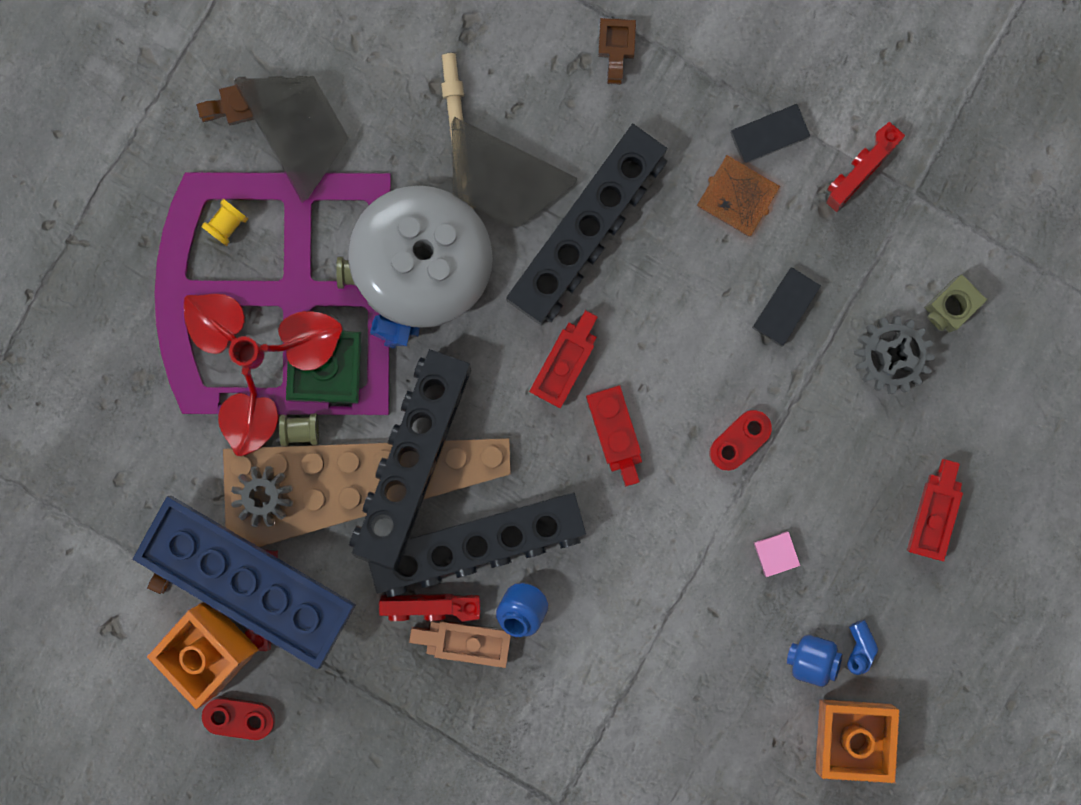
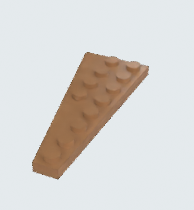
M510 439L445 441L424 499L510 475ZM388 443L262 447L245 456H236L232 449H223L225 527L254 545L261 547L365 517L367 513L362 512L365 499L370 491L375 493L380 480L375 478L378 465L382 458L388 459L392 445ZM414 451L405 452L400 458V465L406 468L415 466L419 461V454ZM257 466L263 476L265 468L271 466L274 471L272 480L278 474L284 473L286 478L280 484V487L289 485L293 487L292 492L283 493V498L291 499L293 506L286 507L280 505V508L285 511L287 516L281 520L273 514V526L267 527L262 516L260 525L253 527L251 525L253 514L247 519L241 520L239 515L245 507H232L231 503L233 501L242 500L241 495L231 492L232 487H245L238 479L240 474H245L252 480L251 467ZM398 484L393 485L387 492V499L392 502L401 501L406 495V488ZM261 486L262 491H256L255 498L260 499L259 505L264 507L263 502H269L271 496L265 494L266 488Z

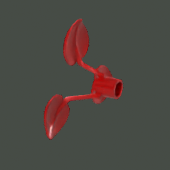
M224 294L186 295L184 297V319L193 342L207 353L220 354L226 350L231 341L229 348L230 358L235 364L242 367V374L245 376L250 390V397L243 393H237L228 397L221 405L218 414L221 432L236 456H245L260 449L273 436L278 425L279 414L277 406L270 398H257V390L251 375V369H255L262 364L266 352H281L285 350L289 363L298 369L310 371L322 367L332 357L343 331L342 325L337 320L319 312H297L289 315L279 325L278 333L284 344L260 345L249 337H235L244 327L245 316L241 305L232 297Z

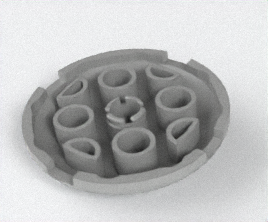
M407 186L380 196L360 215L351 234L348 262L355 286L358 287L361 294L368 301V305L376 312L398 324L411 327H433L451 322L475 305L490 279L493 255L491 241L485 225L466 202L454 194L439 188ZM423 245L424 248L429 250L431 258L428 260L417 259L414 256L413 249Z

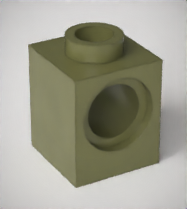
M961 274L954 277L924 308L930 313L927 318L940 331L946 329L948 332H953L967 321L987 299ZM948 297H954L960 303V312L957 316L949 314L945 308V302Z

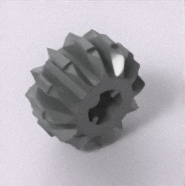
M257 466L251 467L252 480L247 475L240 474L238 479L245 487L235 486L231 490L232 493L241 495L242 499L233 501L231 503L232 507H245L239 515L241 520H245L253 514L251 520L253 527L260 525L262 516L267 527L273 526V514L281 520L287 516L285 511L280 508V505L286 507L293 506L291 499L283 498V493L292 492L293 487L291 485L280 487V484L286 478L284 473L278 474L272 480L274 471L271 466L265 468L263 476ZM261 486L266 488L265 494L271 496L269 502H263L264 507L259 505L260 499L255 498V492L262 491Z

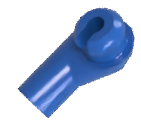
M865 620L858 621L849 626L856 644L849 657L847 666L849 671L855 675L868 672L878 653V646Z

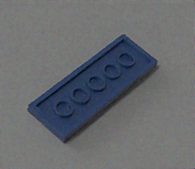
M166 496L132 559L317 670L322 668L356 606L355 603L173 496Z

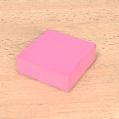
M788 531L754 542L765 577L800 566Z

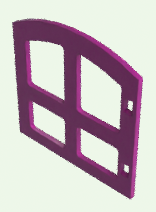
M184 173L171 202L163 227L156 263L154 292L156 328L161 357L170 387L182 414H219L221 393H243L250 397L249 387H206L204 385L194 356L190 335L185 324L184 297L186 295L224 294L235 299L241 306L281 307L283 310V320L297 312L312 311L315 307L366 308L368 311L367 384L365 387L359 388L358 404H352V406H330V403L286 401L288 364L286 350L283 351V382L281 386L277 388H256L257 398L266 397L273 400L279 415H311L317 413V415H389L390 347L384 346L385 340L370 334L372 321L375 316L380 314L368 305V301L361 294L357 286L345 285L344 289H338L337 281L313 280L311 270L313 204L316 201H365L370 205L377 198L391 191L390 173ZM222 199L282 201L284 203V275L281 280L201 281L189 280L187 278V269L195 233L208 201Z

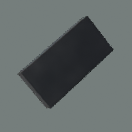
M798 104L730 131L743 165L810 138V133Z
M790 267L752 328L781 347L784 346L821 285Z

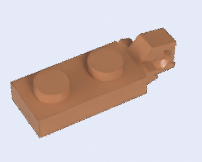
M431 621L430 629L412 627L409 643L427 645L426 654L435 655L434 658L506 668L511 635L501 629L447 621Z

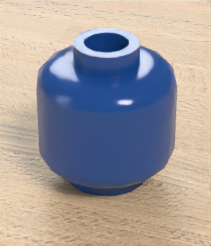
M525 583L514 584L507 589L497 607L496 618L507 634L514 637L531 636L538 631L548 612V601L545 595L535 586Z
M805 635L800 640L799 645L791 644L787 664L793 665L792 673L795 679L824 687L830 680L836 681L843 654L838 652L835 642L812 635Z

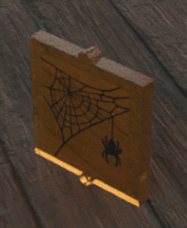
M726 155L714 177H709V186L698 202L697 207L746 236L751 237L761 218L768 215L769 210L767 208L780 186Z

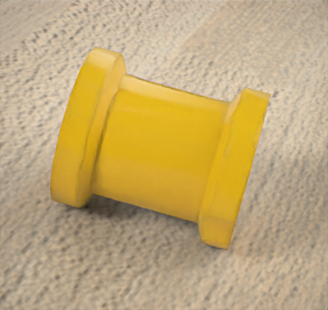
M222 199L220 209L209 223L204 222L201 227L227 246L230 243L228 238L241 222L246 223L249 218L225 199Z

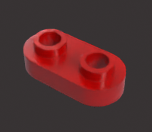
M750 410L741 414L711 443L709 457L713 465L727 471L741 466L770 437L772 425L768 416L757 410ZM751 421H756L760 425V431L756 435H752L748 431V424ZM725 446H731L734 449V456L729 460L722 456V449Z
M218 697L204 707L202 723L210 733L215 735L260 740L266 737L274 728L275 715L272 709L264 703ZM215 711H222L225 714L224 723L215 721ZM251 716L260 718V728L250 726L249 719Z

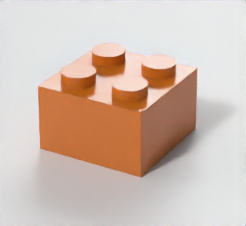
M202 602L187 611L147 658L197 710L217 696L259 649L228 616Z
M820 699L816 773L822 779L895 783L899 709L892 704Z

